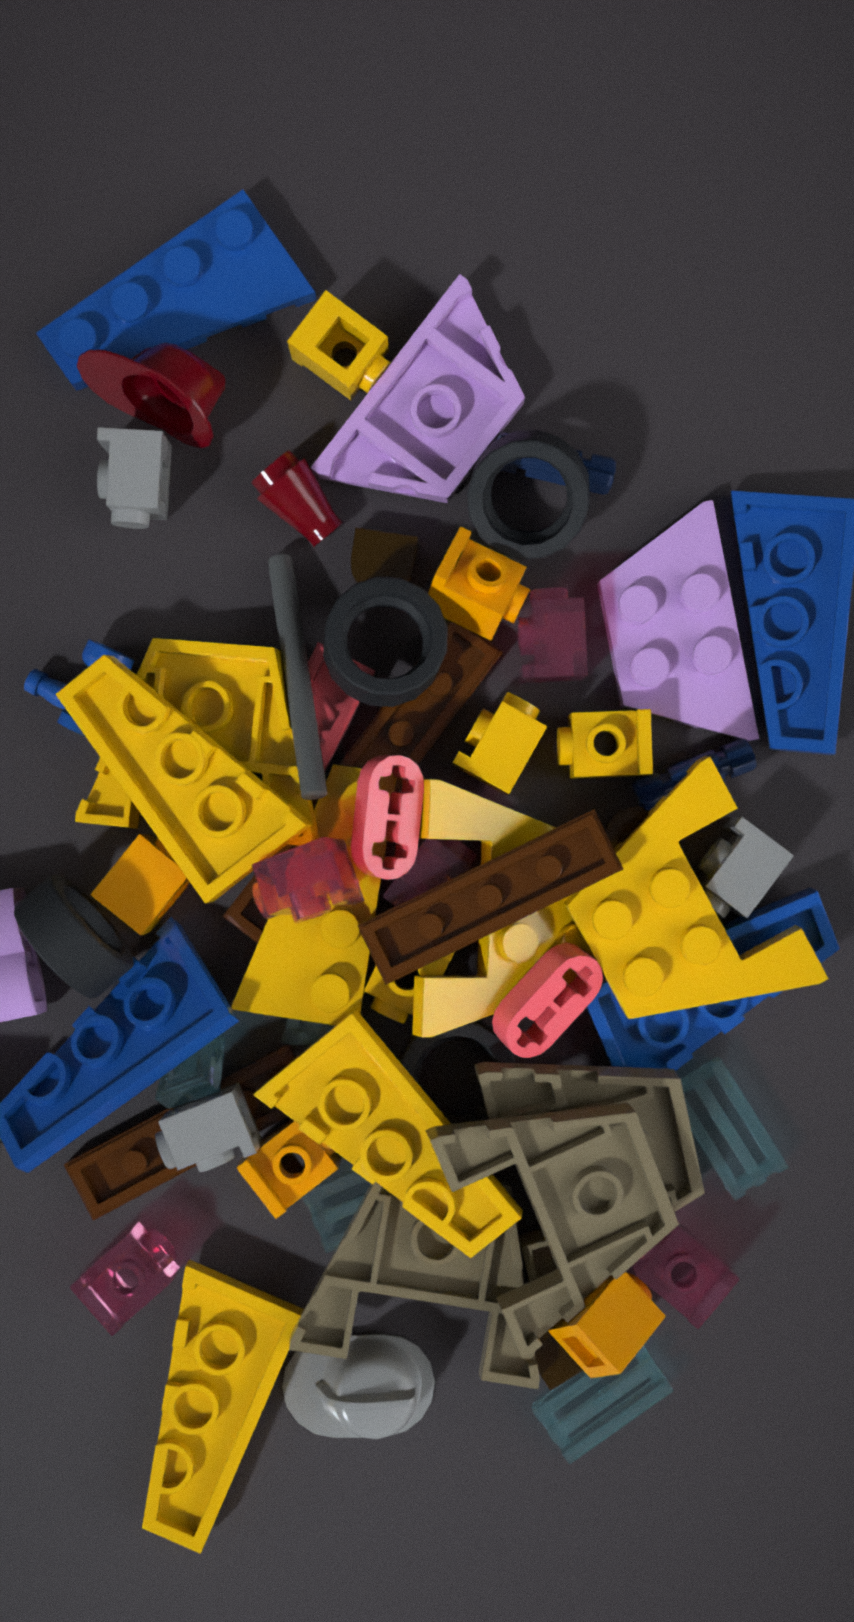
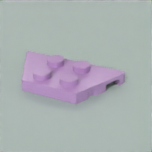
M461 274L458 275L312 465L311 470L319 479L448 503L473 471L480 456L496 441L499 433H502L522 407L525 396L512 370L508 369L500 353L501 347L490 325H486L472 296V288L465 277Z
M713 500L704 501L597 584L620 706L633 711L651 709V714L671 719L679 724L734 737L736 740L742 738L747 741H754L759 739L714 503Z

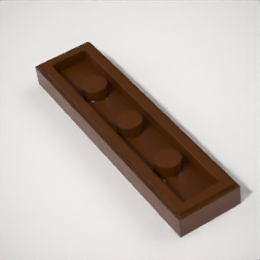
M592 810L357 926L385 985L622 871L624 868L595 810Z
M290 1042L63 1164L92 1220L98 1219L197 1166L195 1163L180 1170H177L176 1167L168 1169L165 1166L156 1144L155 1134L162 1131L158 1121L167 1111L239 1082L259 1132L287 1118L288 1116L274 1106L271 1109L253 1094L297 1058Z

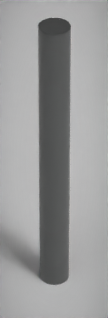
M280 554L269 558L268 567L302 799L316 800L328 794L293 558L290 555Z

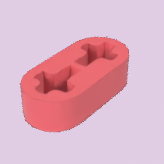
M379 755L367 761L360 771L357 782L351 854L356 867L366 875L385 880L398 879L406 874L414 865L418 851L424 779L419 766L410 758L401 755ZM393 773V777L402 779L403 786L401 792H391L389 797V792L379 790L380 776L387 777ZM386 836V841L396 844V851L394 856H386L382 862L381 857L372 855V846L374 842H383Z
M562 943L552 947L537 961L496 1008L492 1020L493 1031L513 1054L519 1057L532 1058L545 1052L600 991L603 974L599 963L575 944ZM569 968L573 969L577 974L570 984L566 983L562 978ZM525 1017L534 1022L526 1032L518 1027L520 1021Z

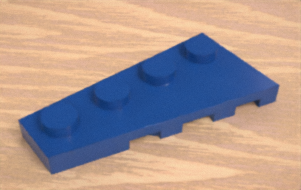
M242 189L40 329L36 334L69 382L78 391L89 387L81 378L77 363L80 354L90 349L106 350L132 359L146 348L165 342L176 344L186 350L207 342V337L238 325H242V328L267 319V314L294 304L297 308L313 302L317 298L309 282Z
M731 491L769 750L835 755L854 571V499Z
M812 887L754 910L748 918L740 916L722 924L738 955L794 925L802 928L820 963L840 950L819 893ZM603 976L600 991L586 1008L611 1067L666 1068L676 1071L694 1058L691 1053L721 1031L725 1035L745 1020L743 1015L768 996L775 998L783 991L628 1019Z
M170 917L156 932L160 939L140 960L133 957L134 966L118 979L120 981L118 985L97 1008L93 1009L89 1006L72 1024L75 1028L73 1034L56 1053L47 1052L0 1103V1138L15 1168L29 1173L239 1022V1019L186 932L174 918Z

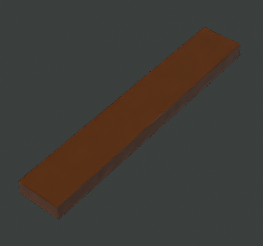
M448 620L446 622L448 627L447 653L432 685L412 701L394 707L382 706L338 765L362 769L367 761L379 755H401L410 758L419 765L502 656L503 652L484 637ZM397 779L395 791L398 792L403 786L402 779ZM318 799L312 800L314 809L318 802ZM287 844L265 861L223 915L225 919L257 943L260 940L299 847L297 845Z

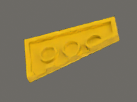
M101 656L55 694L205 904L214 902L313 825L312 822L114 656Z
M333 764L326 780L328 794L318 799L314 809L319 833V847H298L233 1001L232 1010L328 1025H337L355 1009L361 1014L370 951L357 925L376 917L381 878L366 875L356 867L351 854L357 782L361 768ZM393 773L387 777L380 776L379 790L389 792V797L391 792H395L397 778L393 777ZM386 836L383 842H374L372 846V855L381 857L382 862L387 846Z
M356 1009L253 1094L271 1109L275 1106L300 1125L298 1129L320 1145L323 1142L353 1165L352 1170L372 1185L375 1182L402 1201L404 1209L469 1258L476 1255L522 1218L523 1210L493 1174L454 1192L451 1191L425 1131L434 1126L449 1125L451 1123Z
M189 1259L185 1265L182 1283L183 1291L179 1315L175 1325L172 1343L173 1351L168 1381L165 1385L161 1409L162 1417L153 1457L142 1529L201 1554L289 1351L291 1332L304 1309Z

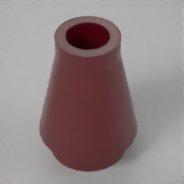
M290 449L272 462L251 482L261 494L257 500L306 537L313 547L343 523L334 513L306 459L303 458L299 461Z

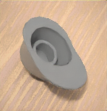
M387 1334L351 1335L347 1359L296 1351L285 1368L282 1389L288 1410L298 1424L312 1433L332 1438H368L378 1440L405 1432L423 1418L432 1402L435 1380L428 1358L419 1346L406 1338Z

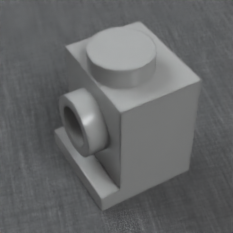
M98 427L97 441L109 454V460H100L97 489L99 498L106 499V506L111 510V525L122 528L145 529L149 528L150 519L167 520L172 445L164 433L154 430Z
M731 817L724 828L733 836L728 842L720 837L706 852L698 865V868L704 872L699 882L719 917L724 919L731 911L735 915L748 918L794 855L744 817Z
M239 1082L167 1111L158 1121L162 1131L155 1134L160 1156L168 1169L176 1167L177 1170L196 1163L199 1172L214 1169L231 1161L236 1157L233 1148L238 1146L244 1158L256 1154L263 1142Z

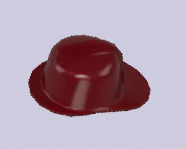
M167 342L146 348L132 359L106 350L90 349L80 354L77 368L81 378L94 393L108 404L128 415L164 430L186 445L196 448L210 446L214 435L208 417L223 393L226 379L220 371L194 353L176 344Z

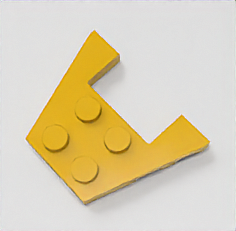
M152 638L137 676L252 773L262 774V781L313 823L311 827L288 845L318 848L319 833L312 800H305L301 797L281 651L274 647ZM100 757L95 768L99 774L88 799L81 800L76 811L75 822L138 829L139 810Z
M709 756L698 759L686 771L687 775L667 796H663L648 812L649 815L623 843L620 842L614 850L624 870L572 894L564 902L594 959L602 968L603 976L628 1019L821 984L829 979L804 931L797 925L786 929L741 955H738L679 845L681 839L738 809L714 762Z
M424 780L419 838L481 841V865L556 828L444 781ZM570 896L479 939L478 968L475 976H414L412 1034L422 1038L434 1037L493 1015L505 996L537 961L556 945L572 943L593 957L564 904ZM569 968L562 978L566 983L570 984L577 974L573 969Z

